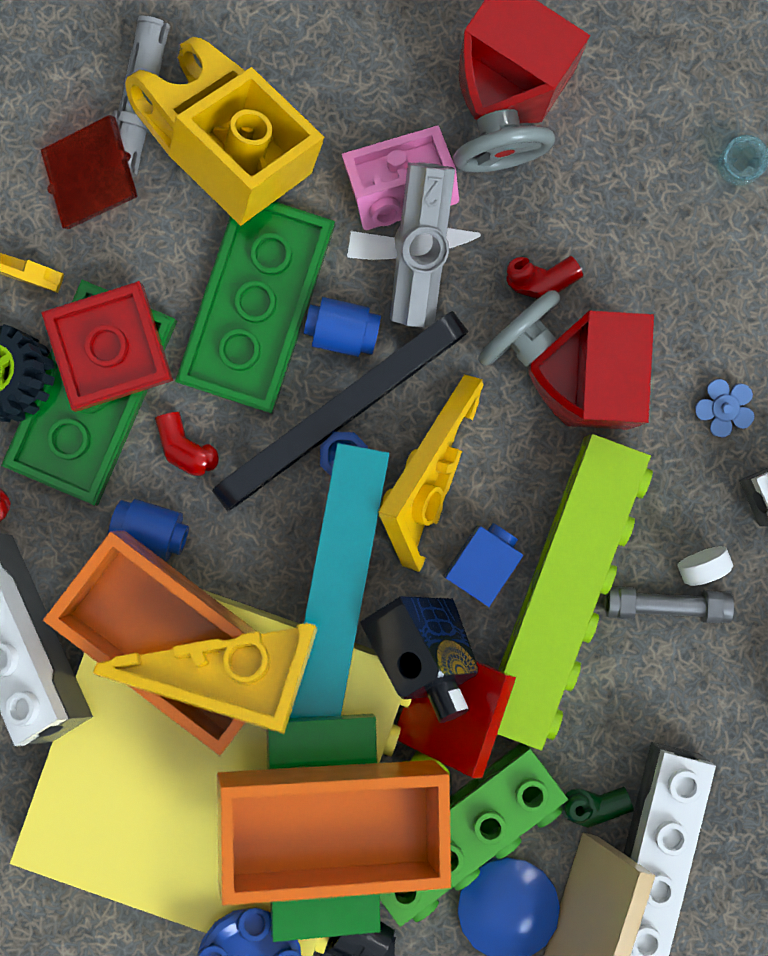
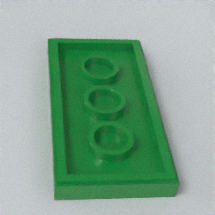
M275 201L241 226L230 216L175 380L176 383L273 414L336 225L335 221Z
M81 280L72 302L108 290ZM151 309L165 351L177 320ZM51 349L48 358L53 360L55 368L46 370V374L55 377L54 385L44 384L42 390L50 394L46 402L38 399L35 401L40 410L34 415L24 412L26 419L20 421L1 466L89 504L98 506L148 389L84 410L72 411L53 349Z
M373 714L289 718L284 734L267 729V769L377 763L376 717ZM380 894L270 902L271 937L273 942L381 932Z

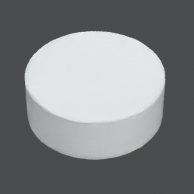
M719 546L690 555L681 560L677 566L684 583L696 586L725 576L732 570L733 563L727 548Z

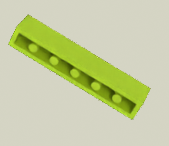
M595 434L584 437L498 670L516 677L497 733L498 735L541 751L547 738L550 740L555 739L563 718V711L559 710L558 707L564 690L571 692L580 674L581 662L576 661L581 644L582 642L589 643L592 640L598 625L599 614L594 613L600 593L604 595L609 593L615 580L617 566L611 564L618 545L624 547L627 544L634 528L635 518L630 517L629 514L635 498L642 499L650 485L653 470L648 469L647 466L651 455Z

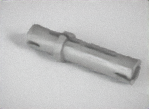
M138 16L135 39L125 81L129 75L138 70H144L159 76L164 48L171 27L168 23H163V20L151 16ZM124 81L119 109L113 111L111 119L115 127L105 168L116 173L137 177L146 133L151 132L133 110L128 100ZM143 93V95L145 96V98L147 99V101L152 105L151 101H150V100L147 98V96Z

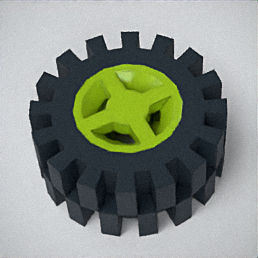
M5 324L0 326V421L10 423L11 420L17 422L25 420L24 412L34 415L40 410L35 401L37 399L44 402L48 400L50 394L42 390L44 384L53 386L55 377L46 374V370L54 369L55 367L53 360L45 357V355L50 353L45 345L38 343L39 340ZM9 366V374L7 379L5 380V376L7 374L5 368Z

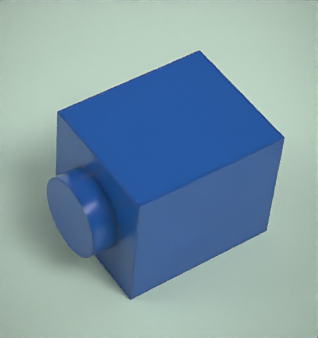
M492 523L488 530L476 525L443 576L490 607L524 555L513 548L518 539L498 525Z

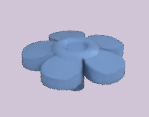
M713 380L706 388L707 394L713 401L701 399L695 405V413L699 419L706 421L713 418L710 423V431L718 437H726L731 433V420L734 425L742 429L748 428L754 420L753 411L741 406L749 403L753 397L752 390L743 383L734 385L729 392V385L725 380Z

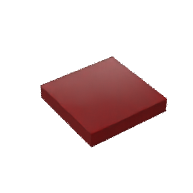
M140 281L41 312L72 411L84 410L173 381L147 295Z
M476 661L478 674L459 685L469 708L468 712L451 721L439 723L429 698H417L411 700L408 708L403 707L397 726L401 727L398 738L399 742L471 778H483L516 677Z

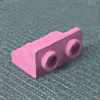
M439 125L342 153L344 167L364 230L389 226L397 221H401L408 162L433 163L455 168ZM456 168L451 205L459 202Z

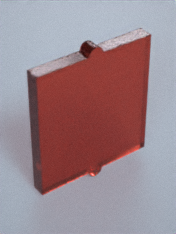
M107 115L41 149L50 182L47 190L54 196L61 225L64 229H71L138 197L128 164L131 155L124 150L114 116Z

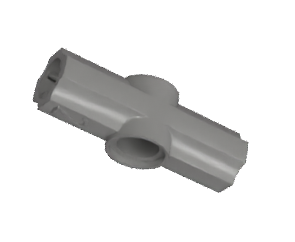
M408 162L401 224L395 235L397 257L389 315L392 322L414 327H425L435 323L442 266L449 254V243L446 235L455 168L433 163ZM426 233L432 235L433 244L428 253L423 256L410 255V245L416 236Z

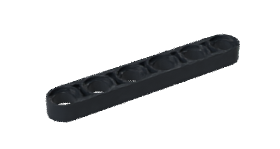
M454 311L449 312L214 487L212 492L226 511L235 508L327 440L334 432L339 431L457 343L469 331Z

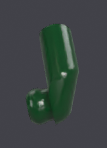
M625 787L602 795L581 788L571 789L565 794L568 801L561 805L563 808L562 814L565 818L587 828L634 811Z

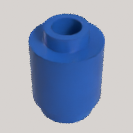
M322 296L320 306L310 304L304 335L313 336L311 347L359 357L360 353L372 355L381 315L369 313L370 307Z
M134 499L131 503L120 500L112 515L108 534L110 531L125 530L165 562H168L172 553L177 555L182 553L188 537L189 526L182 524L183 513L138 499Z

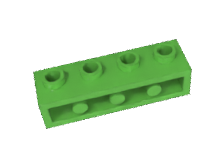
M522 743L518 744L485 769L483 778H473L450 796L451 888L454 887L456 891L462 890L471 884L480 874L479 867L495 856L497 859H502L512 853L522 841L520 836L533 826L537 825L538 828L545 827L562 813L563 808L561 805L568 801V798L530 746ZM451 888L381 893L380 901L399 927H401L411 919L414 922H419L429 916L439 904L437 899Z

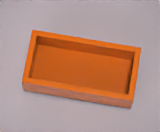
M125 530L110 531L43 619L46 624L98 663L112 660L116 656L138 653L139 655L172 650L173 646L213 639L223 641L235 639L242 634L257 632ZM129 686L219 756L245 724L244 721Z
M435 760L217 772L218 885L222 906L451 888L449 774Z

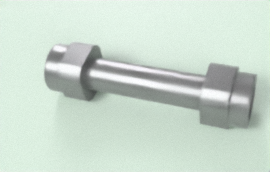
M611 587L609 593L605 595L606 617L618 619H634L635 614L697 616L705 623H731L734 614V600L730 592L702 591L701 596L643 594L636 593V589L632 587Z

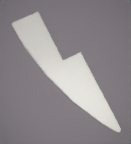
M447 228L446 239L449 243V248L468 243L480 237L479 232ZM351 231L347 256L348 258L368 260L396 259L395 238ZM426 233L416 236L410 245V255L421 256L428 253L433 244L432 235Z

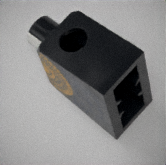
M400 596L360 621L393 687L403 700L429 698L439 723L451 721L469 711L459 685L475 677L478 674L479 668L453 598Z

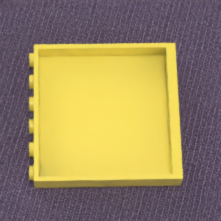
M205 591L257 632H260V634L297 628V625L300 624ZM354 643L341 715L373 714L376 717L377 763H380L382 754L392 756L399 738L401 727L393 724L399 705L408 708L412 699L403 700L397 694L374 649ZM84 653L76 679L93 717L52 742L10 864L207 933L217 920L234 910L259 908L271 912L270 902L222 906L218 885L217 772L267 769V729L245 722L224 752L219 756L128 685L93 674L97 662ZM329 937L298 940L301 956H313L314 951L323 954Z

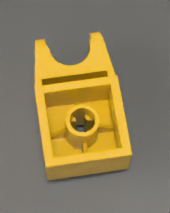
M192 37L180 44V52L177 57L188 81L187 84L169 83L156 74L138 70L127 77L125 81L126 93L133 110L168 156L241 226L312 174L325 137L256 70L250 67L245 71L209 42L202 38ZM193 53H194V54L197 56V58L199 59V61H200V63H201V67H200V66L197 64V62L195 61L194 56H193ZM143 93H144V94L147 96V98L151 101L152 105L147 101V99L145 98V96L143 95Z

